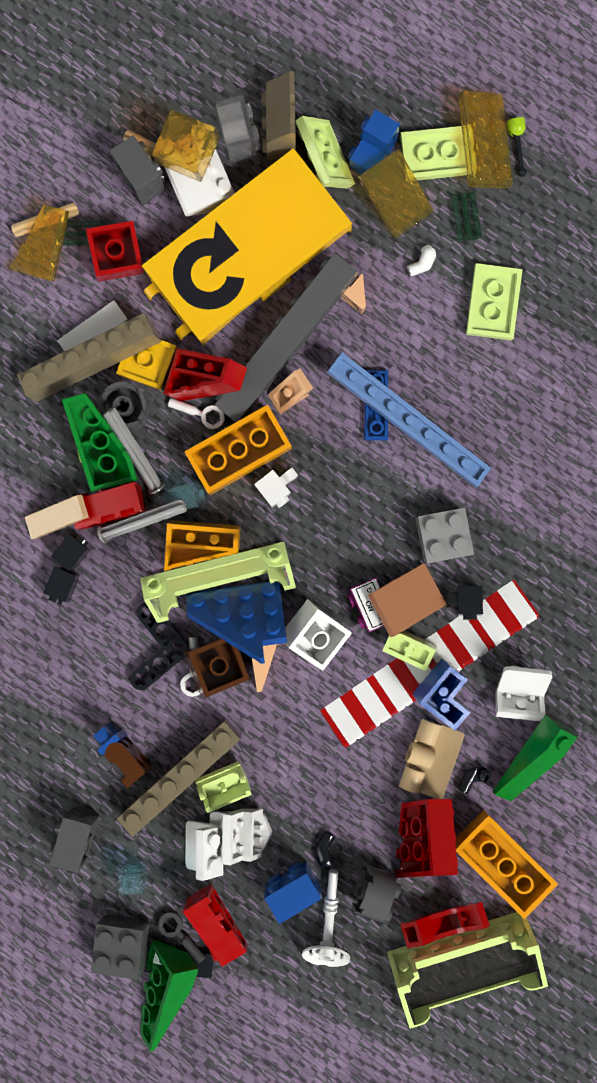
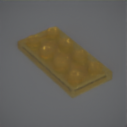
M463 90L458 94L468 187L510 188L513 186L503 94Z

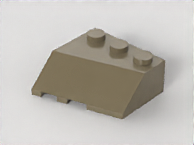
M289 71L266 82V92H262V107H266V115H262V130H266V138H262L263 153H267L268 161L279 160L293 148L296 151L294 71Z

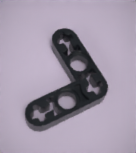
M146 602L138 607L137 617L160 644L162 649L132 673L130 681L137 690H145L185 657L184 651L189 650L187 642L169 620L156 622L152 628L150 627L149 623L153 621L150 617L144 618L142 616L144 614L143 608L146 607L148 609ZM160 624H166L169 627L170 632L167 637H160L157 634L156 630ZM174 643L177 645L183 644V654L176 653L171 658L175 661L171 663L169 657L163 651L167 650L169 654L174 649ZM157 657L165 659L166 668L159 671L155 669L153 662ZM148 665L150 671L157 676L153 678L151 674L145 679L146 685L143 683L138 685L136 683L138 679L137 674H145L148 671L145 666Z

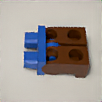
M109 723L94 735V738L101 745L97 751L101 755L105 754L110 763L118 766L126 776L121 782L126 788H129L153 765L135 744L125 737L127 733L124 729L118 732Z

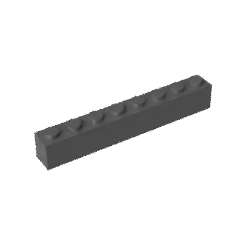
M336 253L332 257L327 256L320 265L322 270L317 276L312 275L306 282L305 287L307 289L301 296L297 294L290 303L292 308L287 314L282 313L275 322L277 327L272 333L267 332L260 341L262 346L258 351H252L246 358L245 362L247 365L245 367H247L241 390L216 396L218 401L215 406L235 422L245 418L358 276L357 270Z

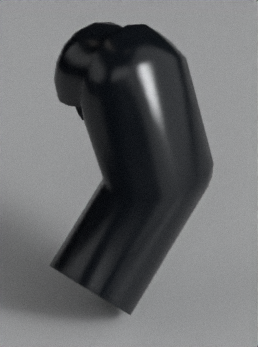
M482 766L468 769L457 789L468 794L473 783L488 782L491 778V773L486 767Z
M328 831L324 832L315 846L317 863L322 868H331L334 864V858L330 855L328 848L334 841L335 836Z

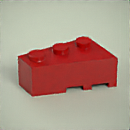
M177 348L163 394L179 401H187L240 391L247 367L228 358Z
M132 481L112 489L109 487L97 490L98 493L80 494L83 496L89 518L74 523L76 530H83L129 518L147 511L141 485Z
M212 883L187 898L183 913L209 948L214 961H218L223 967L247 952L248 944Z

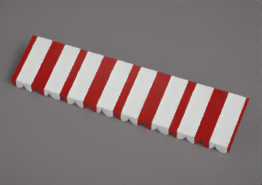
M512 580L483 600V615L477 616V620H463V616H459L425 639L437 645L427 671L397 658L321 709L320 712L342 745L348 747L356 739H360L369 731H372L381 723L391 718L393 714H397L405 706L416 701L412 694L441 658L460 671L466 665L478 659V656L481 657L490 651V648L493 649L502 643V640H506L515 632L539 617V614L516 581Z

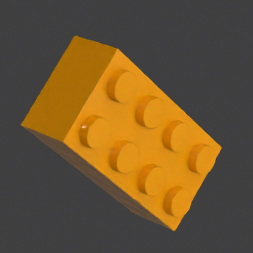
M266 405L185 451V454L207 493L212 495L290 451L292 446L270 407Z
M484 809L456 837V852L524 919L558 885L555 879Z

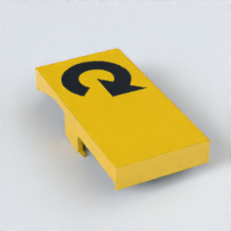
M293 148L144 263L142 267L152 282L144 290V294L151 300L154 295L160 292L184 323L175 331L179 339L182 341L186 335L193 333L202 346H204L205 343L259 298L262 302H265L292 280L290 278L291 275L348 231L351 232L352 222Z

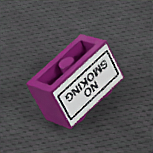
M376 577L349 588L351 593L347 594L352 608L356 606L360 615L356 617L361 629L366 628L368 632L384 626L368 597L370 593L381 588Z

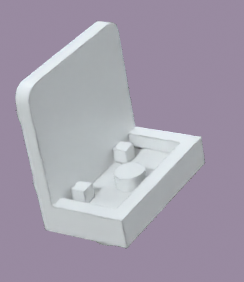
M504 667L495 691L496 717L541 721L545 716L544 695L552 679V672L540 668Z
M191 820L186 822V867L196 871L197 880L204 881L222 876L223 864L220 848L223 831L221 830V825Z

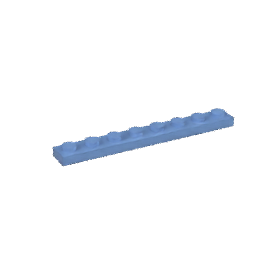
M344 353L338 356L327 371V374L472 486L478 487L490 471L491 467Z

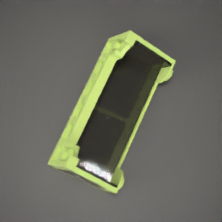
M518 912L489 920L490 926L485 929L451 935L424 946L413 948L404 946L388 951L387 954L409 1028L425 1024L430 1018L429 1009L516 982H521L522 986L527 990H538L547 987L548 984L539 945L527 918L524 919Z

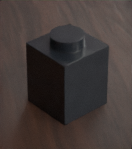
M68 534L51 557L68 571H74L91 551L87 546L89 542L79 534L76 537Z
M54 567L43 593L49 595L48 600L62 605V602H70L80 575L60 567Z
M458 586L457 616H463V620H477V616L483 615L482 586Z

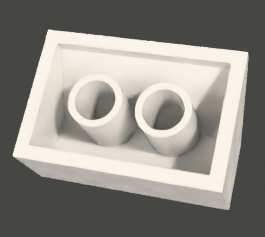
M209 133L188 135L158 151L185 216L209 214L235 194Z

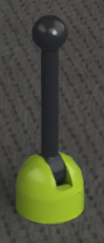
M517 117L506 121L508 133L516 139L519 163L517 174L520 177H524L527 170L523 165L520 136L526 129L524 117Z

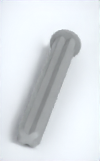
M113 407L105 411L104 418L131 456L134 466L149 488L148 493L155 494L165 487V483L161 482L116 408Z
M178 499L110 525H100L97 527L99 539L105 544L109 542V539L187 511L186 503L183 499Z

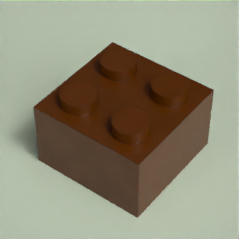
M220 637L184 651L200 696L204 698L250 680L239 650Z

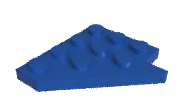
M269 581L186 594L188 618L261 664L265 663L263 646L287 643L280 583L277 581L274 583Z

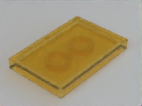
M396 149L358 176L394 238H397L434 212L399 149Z

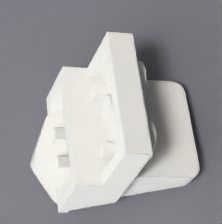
M263 809L215 811L210 814V824L221 825V830L223 831L220 848L222 864L232 865L240 861L251 862L262 857V851L265 849L272 834V829L266 816L263 814Z

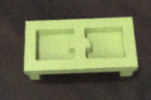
M402 631L394 637L389 636L382 651L427 671L437 645L407 631Z
M239 761L195 780L200 800H203L207 813L252 795L248 778Z

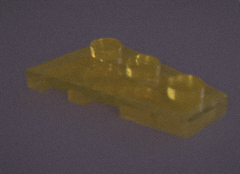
M43 205L30 228L31 232L24 244L22 243L18 250L17 258L11 263L8 270L55 282L69 211Z

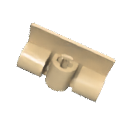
M422 718L415 740L410 743L405 757L407 763L399 787L417 794L420 792L436 799H443L465 734Z

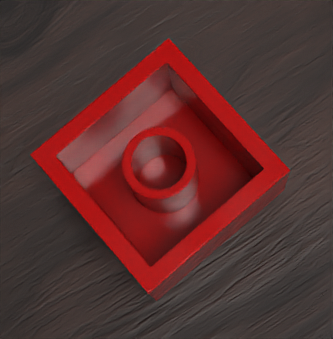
M133 221L86 229L98 282L144 274Z

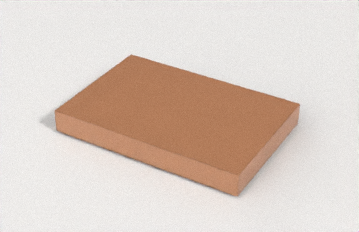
M425 563L368 595L390 637L396 636L447 605Z

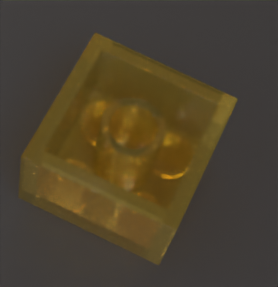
M171 109L152 156L160 166L202 182L220 136L215 127Z

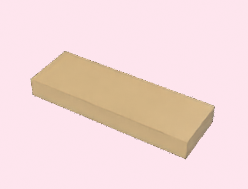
M76 495L25 517L31 539H37L87 519L89 516L83 496Z

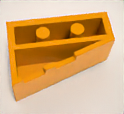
M170 520L167 523L164 571L238 553L241 526Z

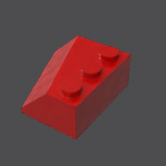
M425 799L401 803L399 834L403 837V843L396 851V857L401 858L400 870H394L397 878L458 875L452 799Z

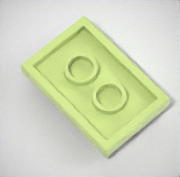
M301 116L295 122L299 129V136L305 143L308 158L313 163L317 172L316 177L323 187L346 189L352 187L355 182L330 121Z
M471 125L401 132L400 139L405 182L475 174L476 167Z
M475 264L466 335L510 341L514 339L522 269Z

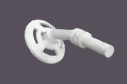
M329 870L327 896L324 897L323 912H325L323 941L320 942V945L311 946L302 951V957L306 961L329 967L343 966L350 962V955L334 947L332 942L334 916L337 913L338 898L336 897L337 870Z

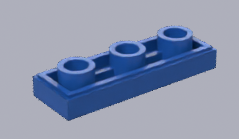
M366 370L388 388V370ZM364 402V441H388V420Z

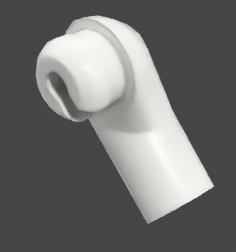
M423 246L419 261L407 265L410 277L431 269L436 258V251L432 246Z

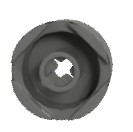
M122 381L109 385L98 402L99 412L103 418L105 411L113 407L116 408L130 432H135L147 423L150 415V404L147 397L137 386ZM124 403L129 406L126 412L120 410L123 408Z
M366 865L367 871H361L353 895L357 896V904L352 902V911L380 922H389L393 914L392 904L394 898L397 899L400 895L401 884L397 883L396 874Z

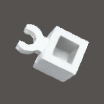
M291 468L281 477H278L274 470H272L254 485L272 508L274 506L280 508L290 500L287 496L291 492L286 485L298 477V474Z

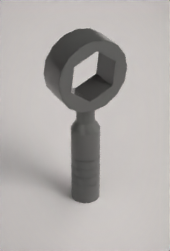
M167 912L158 923L161 934L169 938L177 935L181 944L200 964L206 956L188 936L181 932L184 924L181 915L177 912ZM174 917L178 923L175 931H168L164 926L166 918Z

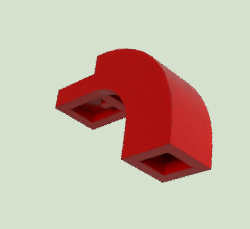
M470 902L453 906L400 924L407 948L424 946L451 935L481 930L490 926L482 902Z

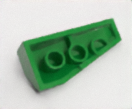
M87 393L62 399L91 492L138 480L131 456Z
M545 714L492 792L510 802L565 756L578 737L579 732Z
M157 940L151 942L146 960V969H152V973H149V982H144L147 1004L142 1006L140 1035L150 1052L156 1049L192 990L198 974L197 965L193 962L188 952Z

